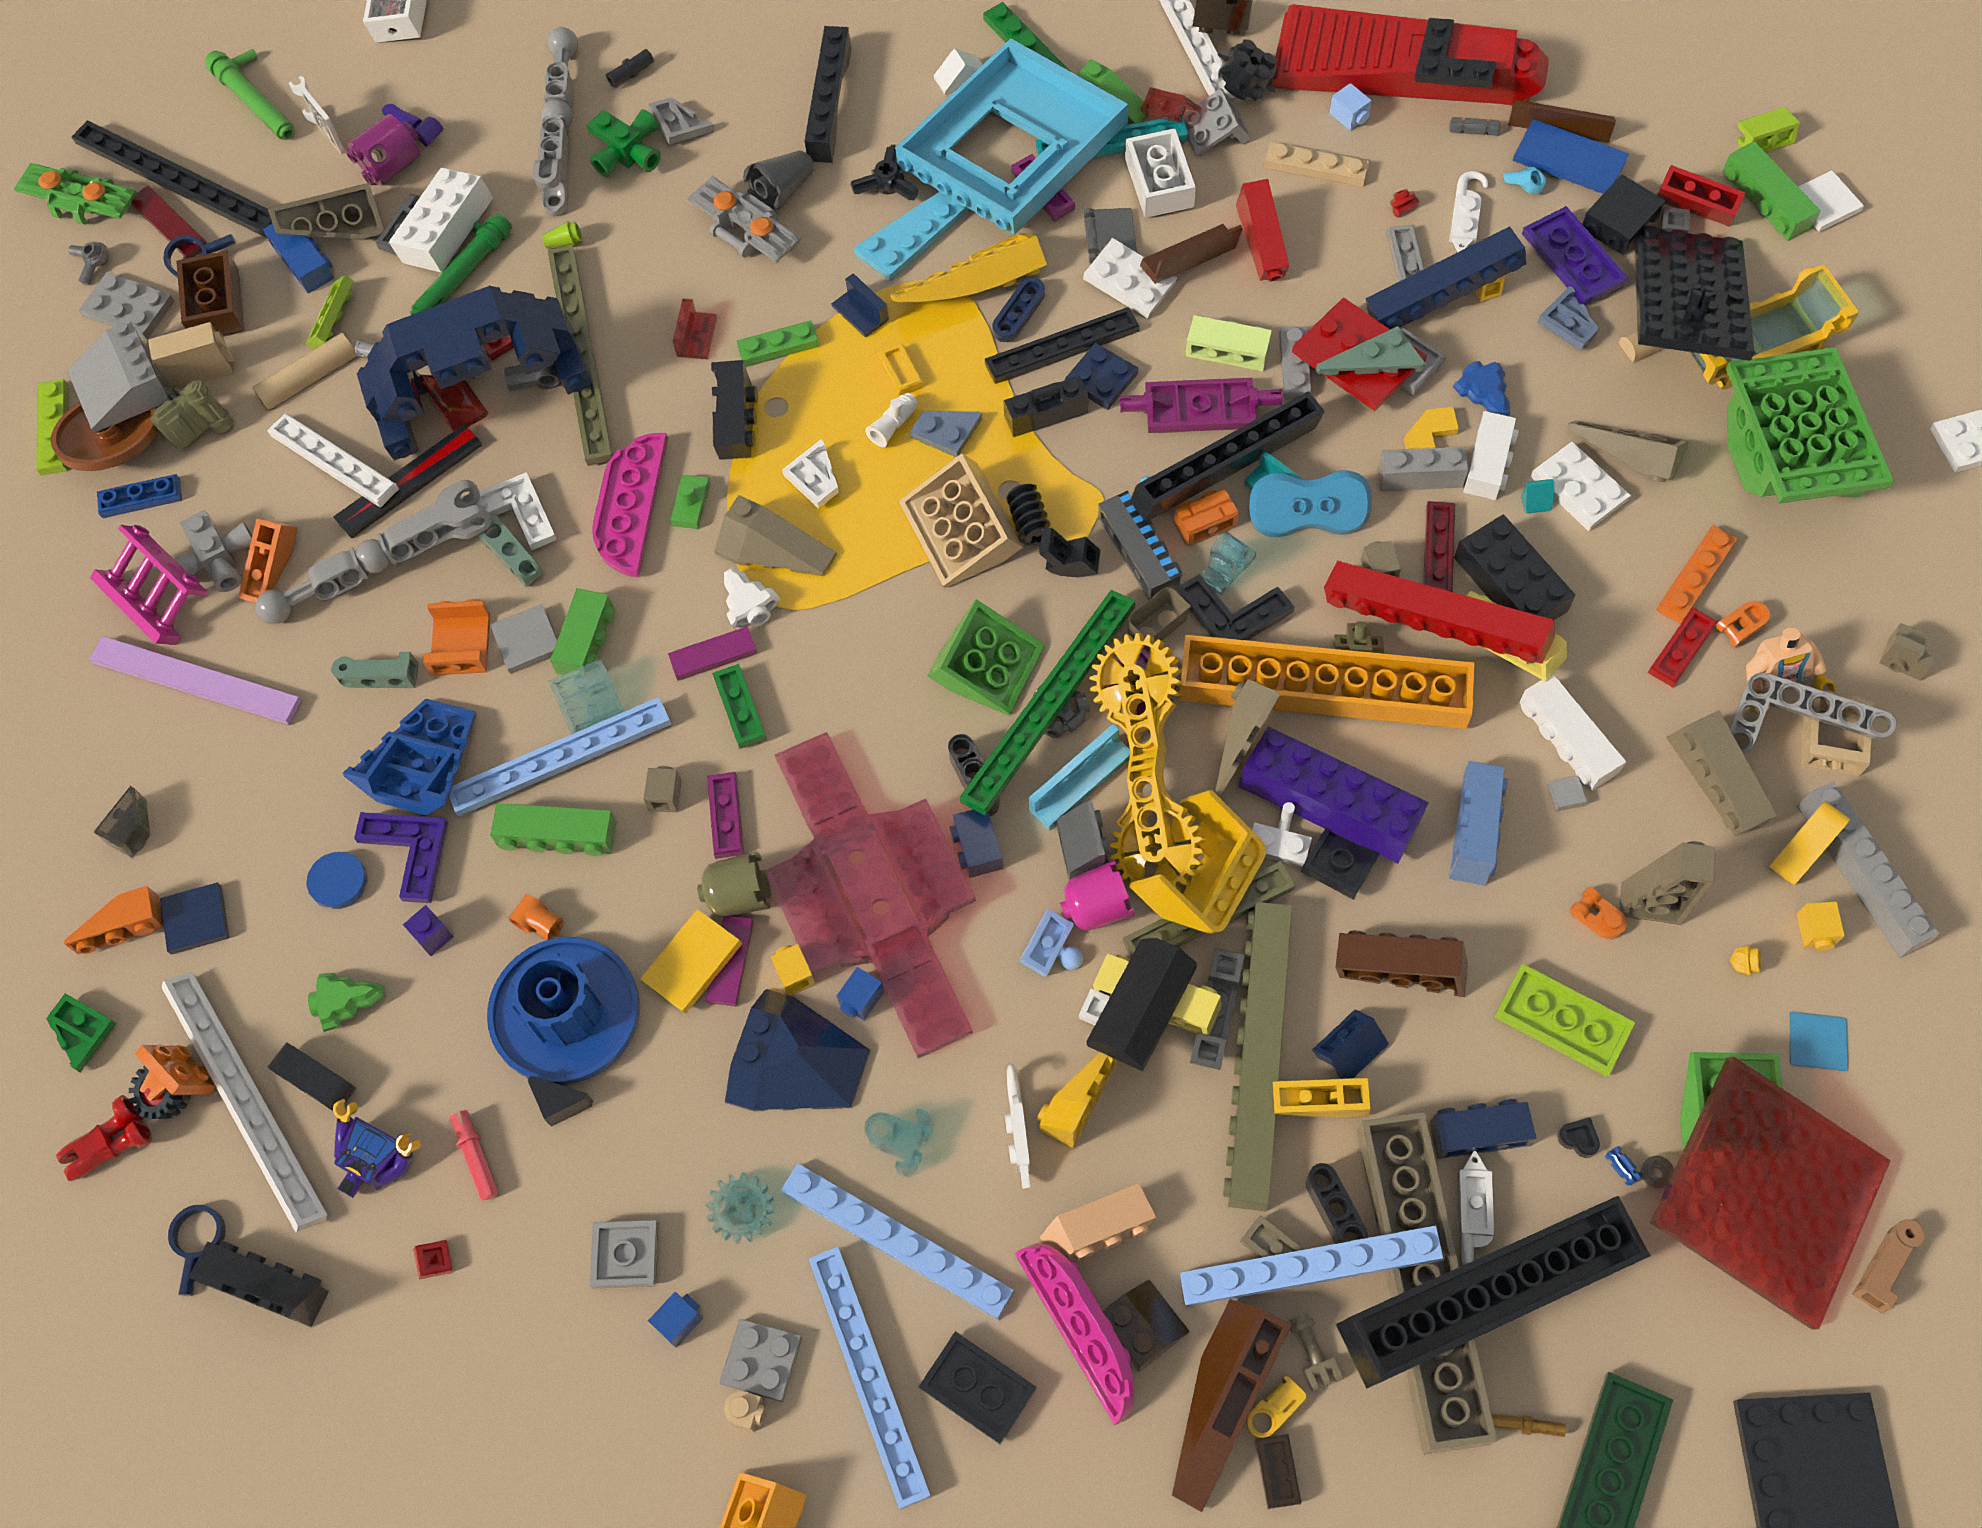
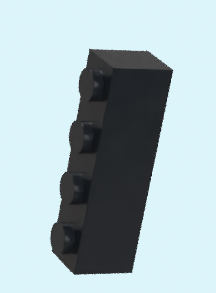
M221 1240L219 1245H215L207 1241L189 1278L312 1328L329 1293L328 1290L320 1286L321 1279L306 1273L303 1274L302 1278L292 1275L293 1268L276 1262L275 1266L271 1267L264 1264L267 1258L249 1251L246 1256L237 1253L239 1247Z

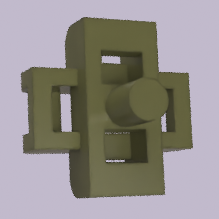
M1365 622L1347 623L1346 635L1334 634L1333 643L1335 649L1384 653L1383 637L1371 636L1369 624Z

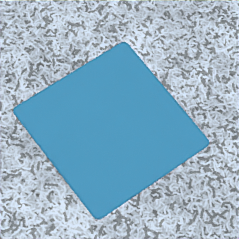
M1790 1012V1063L1797 1066L1847 1071L1846 1018Z

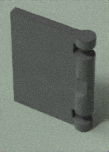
M1086 208L1083 211L1086 218L1084 222L1088 253L1090 254L1089 262L1091 264L1098 256L1096 253L1100 254L1112 238L1137 253L1131 208Z

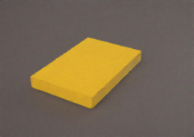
M696 909L640 980L684 1014H687L743 943Z

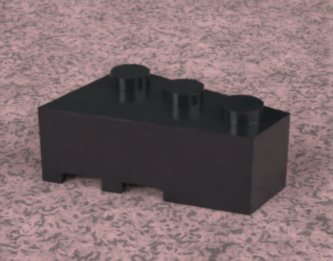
M743 360L711 362V371L714 372L717 379V387H712V396H717L716 412H712L713 446L719 460L751 458V447H755L756 444L755 433L752 431L753 424L757 423V415L754 408V402L758 401L757 387L752 386Z

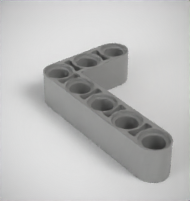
M1759 672L1752 675L1748 680L1730 727L1733 736L1741 734L1748 739V747L1741 750L1746 755L1754 746L1769 705L1877 740L1885 739L1894 732L1896 720L1887 711L1768 673ZM1759 679L1764 680L1769 685V691L1765 694H1757L1752 689V683ZM1786 689L1795 690L1798 693V701L1794 704L1784 702L1781 696L1782 692ZM1818 698L1825 700L1828 704L1827 712L1822 714L1814 712L1811 706L1812 701ZM1746 707H1753L1758 711L1759 718L1754 722H1747L1742 718V710ZM1846 708L1854 709L1858 713L1857 722H1845L1842 719V711ZM1873 719H1885L1888 722L1887 732H1876L1872 727Z

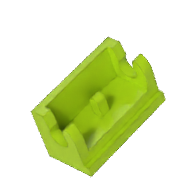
M1786 107L1775 109L1739 121L1738 128L1745 138L1743 136L1738 137L1737 141L1741 147L1755 141L1765 153L1794 144L1800 122Z

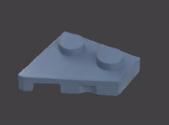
M1569 286L1540 315L1538 323L1582 351L1597 335L1599 328L1595 321L1589 317L1585 305L1578 303L1574 296L1576 292L1574 288Z
M923 411L911 429L910 435L911 438L957 457L981 422L982 413Z

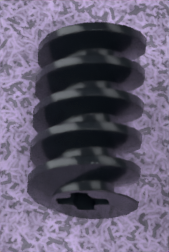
M1022 484L1014 487L1006 497L1013 522L1015 523V529L1018 532V538L1021 543L1026 545L1040 544L1043 529L1050 527V521L1046 519L1047 512L1043 510L1045 505L1040 501L1042 496L1036 491L1037 486L1034 484Z

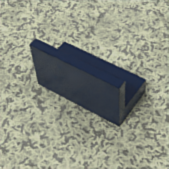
M852 273L845 279L847 292L831 304L864 337H867L889 320L887 304Z
M1355 1009L1312 1050L1318 1059L1333 1066L1340 1079H1353L1389 1043L1374 1018Z

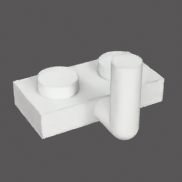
M1287 802L1283 805L1278 828L1254 822L1252 831L1265 845V858L1302 868L1307 858L1312 837L1289 832L1295 806Z

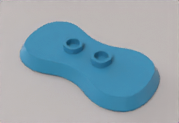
M1348 470L1337 471L1322 478L1312 480L1299 479L1282 473L1269 474L1254 484L1249 500L1250 518L1254 528L1261 534L1269 537H1283L1307 528L1322 529L1340 535L1351 534L1361 529L1367 523L1372 506L1371 490L1367 480L1362 475Z

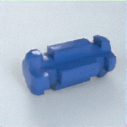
M1617 1146L1610 1150L1605 1157L1607 1160L1610 1159L1612 1161L1611 1166L1618 1175L1627 1180L1625 1184L1628 1186L1632 1185L1642 1177V1173L1636 1172L1635 1169L1637 1167L1626 1153L1622 1154V1148Z

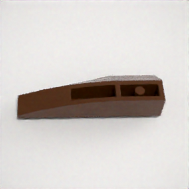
M1229 1299L1200 1360L1172 1492L1173 1497L1200 1512L1203 1511L1288 1334L1291 1324L1261 1308Z

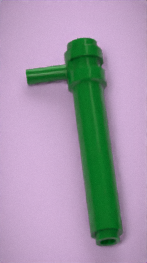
M501 214L491 216L485 224L476 221L472 230L476 231L475 238L411 306L410 314L412 315L444 303L484 258L501 245L500 241L505 240L510 235L512 225L508 219Z

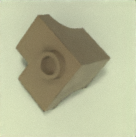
M1900 623L1890 636L1879 663L1887 666L1892 671L1901 672L1921 681L1932 668L1935 658L1931 657L1926 651L1925 642L1929 634Z

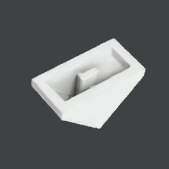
M954 48L934 74V79L943 93L947 95L956 91L983 64L977 56Z

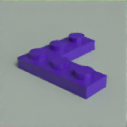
M360 812L354 837L357 843L410 847L399 898L404 902L431 903L448 825L447 820L437 817Z

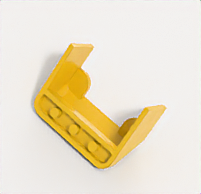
M1211 789L1184 798L1179 803L1188 809L1187 812L1191 816H1195V820L1198 822L1197 826L1202 827V830L1196 834L1197 837L1206 839L1205 842L1198 844L1200 849L1206 851L1201 860L1204 865L1198 866L1196 869L1199 874L1198 877L1192 876L1190 879L1191 885L1186 886L1183 893H1180L1162 874L1132 882L1129 886L1161 918L1208 934L1221 932L1226 928L1266 855L1263 841Z

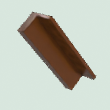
M1514 99L1508 125L1528 129L1532 120L1535 119L1591 140L1609 143L1616 120L1613 116Z
M1224 224L1218 225L1143 258L1140 267L1156 284L1235 249L1243 227L1238 225L1228 230Z

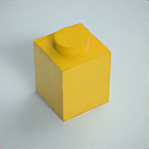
M1837 902L1806 903L1797 913L1804 948L1815 947L1817 951L1830 950L1835 948V945L1844 937Z
M798 944L781 947L774 955L770 956L787 995L791 996L815 985L811 971Z

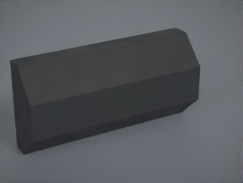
M1141 939L1086 1041L1087 1046L1143 1071L1197 969V962L1179 947L1161 939Z

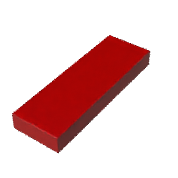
M1692 607L1648 673L1673 688L1718 621Z

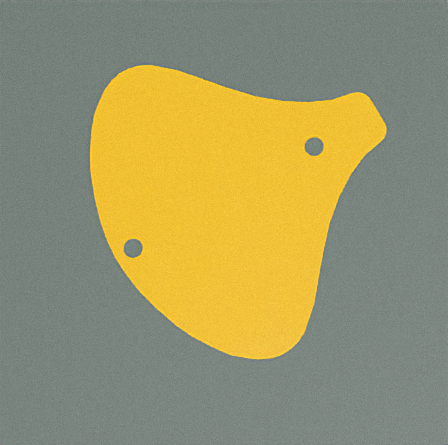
M916 280L881 289L875 292V294L887 304L889 317L887 322L867 337H864L840 313H837L815 330L819 347L788 355L758 392V401L754 402L757 423L753 424L752 431L755 433L756 444L755 447H751V458L732 459L727 491V511L738 495L743 496L769 509L834 550L837 554L823 576L791 572L790 569L779 567L767 569L763 565L748 563V566L736 564L739 571L745 573L750 581H759L765 588H772L777 593L780 601L776 607L790 610L819 607L848 598L905 571L930 562L899 500L956 457L911 438L910 431L923 411L982 413L981 422L961 453L978 464L1017 537L1018 532L1015 529L1009 505L998 493L999 486L1006 481H1015L1020 485H1036V491L1042 496L1040 501L1045 505L1043 510L1047 512L1046 519L1050 521L1049 528L1052 527L1067 541L1089 537L1098 518V504L1104 501L1103 495L1096 487L1068 471L1050 454L1033 431L1016 437L1012 436L1004 417L1003 400L1014 397L1008 380L995 384L985 366V358L996 355L998 352L985 319L975 301L969 295L927 302H896L891 300V294L915 282L923 281V284H925L928 280ZM902 342L923 381L924 387L909 392L918 402L916 410L899 429L895 430L886 447H879L867 437L865 429L881 418L883 413L890 407L891 400L897 399L899 395L878 357V351ZM772 398H782L787 402L788 409L784 415L772 417L765 412L766 403ZM822 439L839 493L818 509L783 476L782 469Z

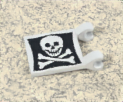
M299 76L301 83L298 85H293L292 82H289L292 92L304 97L311 113H307L305 109L302 110L306 120L317 124L341 154L344 153L345 150L330 118L308 92V85L304 77Z

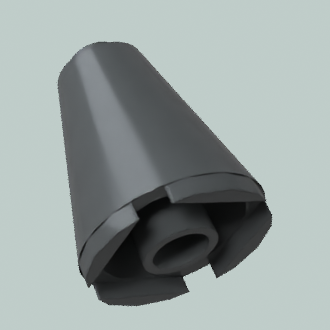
M799 150L752 163L746 167L743 174L744 182L748 181L750 186L747 192L776 211L813 172V160L809 154Z

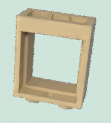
M1840 696L1873 707V701L1864 700L1859 696ZM1818 698L1812 701L1811 706L1814 712L1820 713V710H1828V704L1825 700ZM1846 708L1842 711V714L1858 717V713L1852 708ZM1803 716L1800 766L1860 776L1870 765L1872 738L1858 734L1857 751L1818 744L1819 721Z

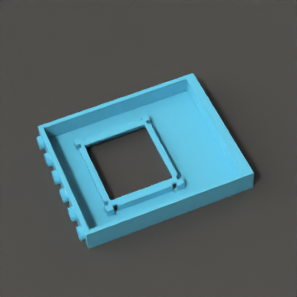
M1010 38L895 147L897 164L903 171L915 175L920 181L933 186L941 194L948 195L961 206H966L976 212L981 218H986L993 222L1001 230H1006L1015 235L1128 123V104ZM990 112L995 113L1049 145L1010 184L952 151Z

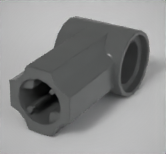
M554 363L549 367L543 368L541 371L526 375L521 365L504 369L507 386L510 391L538 386L541 389H552L560 383Z

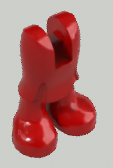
M125 1095L119 1096L112 1102L113 1117L102 1125L97 1124L90 1132L70 1142L56 1154L60 1164L71 1163L64 1169V1174L68 1181H74L86 1176L102 1163L118 1157L119 1153L134 1146L141 1148L151 1143L152 1135L149 1128L141 1122L143 1117L139 1116L140 1112L133 1110L135 1105L130 1104L129 1098ZM125 1129L122 1135L113 1139V1135Z

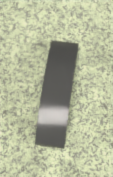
M1218 948L1214 950L1207 986L1216 990L1218 995H1221L1222 1007L1210 1035L1196 1033L1190 1060L1191 1064L1221 1070L1245 954Z

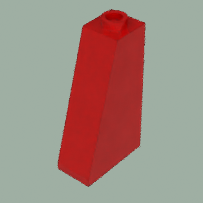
M1263 179L1243 183L1236 202V208L1260 281L1267 279L1270 282L1278 281L1286 275L1289 262L1269 180Z

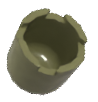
M756 851L709 864L704 869L702 884L697 887L700 901L706 902L708 908L718 916H731L769 909L771 905L769 902H766V898H771V888L767 870H760L758 861L762 860L761 854Z

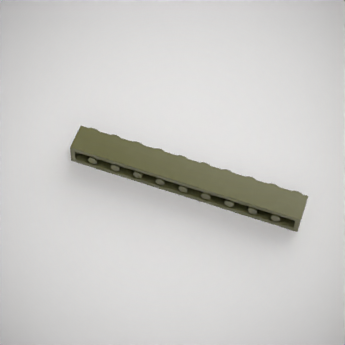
M1256 902L1254 912L1248 911L1247 929L1252 930L1251 940H1246L1244 958H1250L1249 969L1243 968L1242 986L1247 987L1246 997H1241L1239 1015L1245 1016L1244 1027L1238 1026L1236 1043L1237 1045H1242L1241 1056L1235 1057L1234 1074L1239 1075V1086H1233L1231 1104L1237 1105L1236 1116H1230L1229 1135H1234V1145L1227 1148L1226 1166H1232L1231 1178L1225 1177L1223 1197H1229L1228 1207L1266 1212L1269 1205L1276 1119L1272 1082L1279 1081L1292 915L1291 905Z

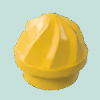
M1751 945L1737 948L1730 958L1733 968L1747 976H1752V973L1761 972L1760 948H1751Z

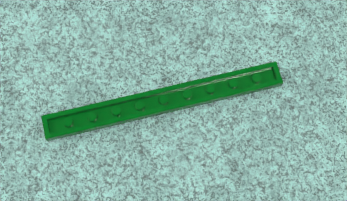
M1114 590L1109 591L961 794L960 802L986 816L1091 670L1092 665L1098 660L1097 654L1101 655L1105 650L1104 646L1109 645L1135 608V600Z

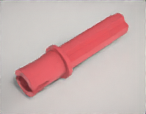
M462 1110L459 1112L463 1124L460 1123L457 1113L449 1117L458 1139L456 1146L462 1150L479 1198L482 1201L490 1200L498 1194V1190L479 1143L481 1136L476 1134L468 1110Z

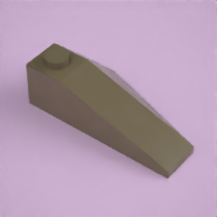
M1576 420L1568 423L1567 429L1637 471L1649 475L1650 480L1666 482V479H1671L1676 475L1689 442L1653 433L1652 436L1645 435L1644 437H1639V433L1629 429H1618L1616 433L1612 432V427Z
M1250 679L1247 680L1245 685L1239 682L1231 698L1235 699V702L1232 706L1215 793L1219 797H1221L1256 734L1280 696V693Z

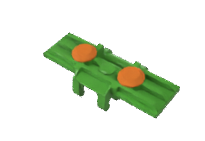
M34 163L29 164L14 188L15 192L48 200L47 205L53 217L61 219L63 213L60 209L67 210L73 214L77 223L83 225L87 223L84 212L89 214L99 213L121 219L137 194L136 190L115 185L108 178L102 180L99 177L94 178L79 174L77 170L69 169L66 171L64 168L57 170Z

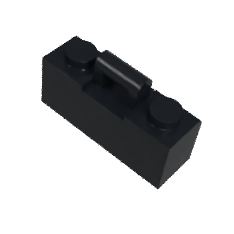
M1079 375L1003 400L1004 417L1012 436L1016 437L1088 413V393Z

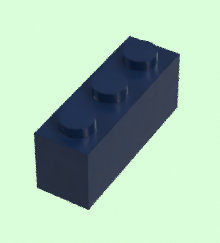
M1508 1099L1499 1102V1106L1487 1107L1485 1103H1479L1467 1107L1468 1110L1456 1112L1455 1108L1438 1110L1437 1114L1429 1122L1437 1159L1471 1155L1474 1151L1479 1154L1531 1146L1537 1138L1528 1102L1518 1103L1517 1099Z

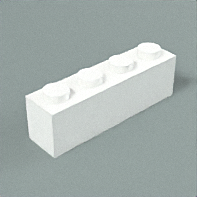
M1554 674L1547 681L1542 679L1524 691L1519 702L1522 711L1527 717L1535 721L1539 726L1542 736L1553 743L1557 748L1560 758L1571 765L1582 784H1586L1593 791L1620 774L1626 761Z

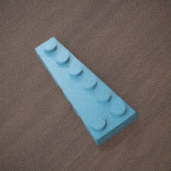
M938 192L856 245L854 253L892 281L971 209L961 206L953 198Z

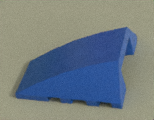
M425 699L399 722L400 727L397 730L386 733L381 738L382 743L373 751L368 749L360 757L361 762L354 768L349 766L343 772V775L376 802L427 816L446 804L476 718V712Z

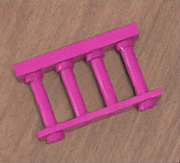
M120 525L118 530L129 541L112 569L108 571L95 569L90 579L155 644L177 645L181 635L173 628L172 623L188 595L206 596L208 592L199 584L198 578L189 574L149 535L150 532L140 525ZM139 549L145 555V558L128 584L124 580L123 573L136 550ZM155 565L162 573L145 601L140 596L139 590ZM170 581H172L179 589L161 617L156 612V605Z

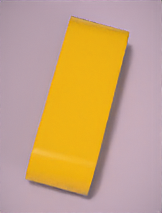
M1824 801L1769 868L1794 886L1851 819L1827 801Z

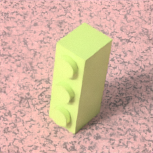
M1194 315L1187 338L1186 356L1263 371L1272 330Z

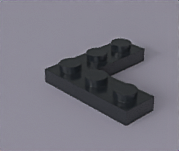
M1429 18L1415 72V82L1492 88L1496 61L1447 58L1454 29V20Z
M1200 574L1176 589V592L1191 605L1190 611L1210 636L1216 638L1249 640L1293 613L1295 608L1278 586L1233 614Z

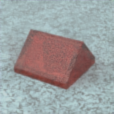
M420 374L418 379L429 401L451 432H454L463 424L469 427L488 415V411L465 380L453 386L440 389L432 375Z

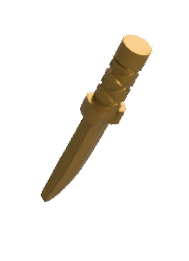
M1492 1415L1494 1427L1522 1430V1434L1531 1435V1432L1565 1437V1423L1533 1420L1532 1416L1523 1415V1417Z

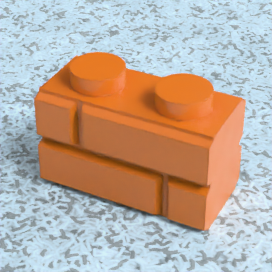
M1225 489L1217 492L1210 490L1204 493L1200 499L1192 502L1186 500L1180 503L1174 509L1173 521L1186 545L1190 546L1237 526L1239 514Z

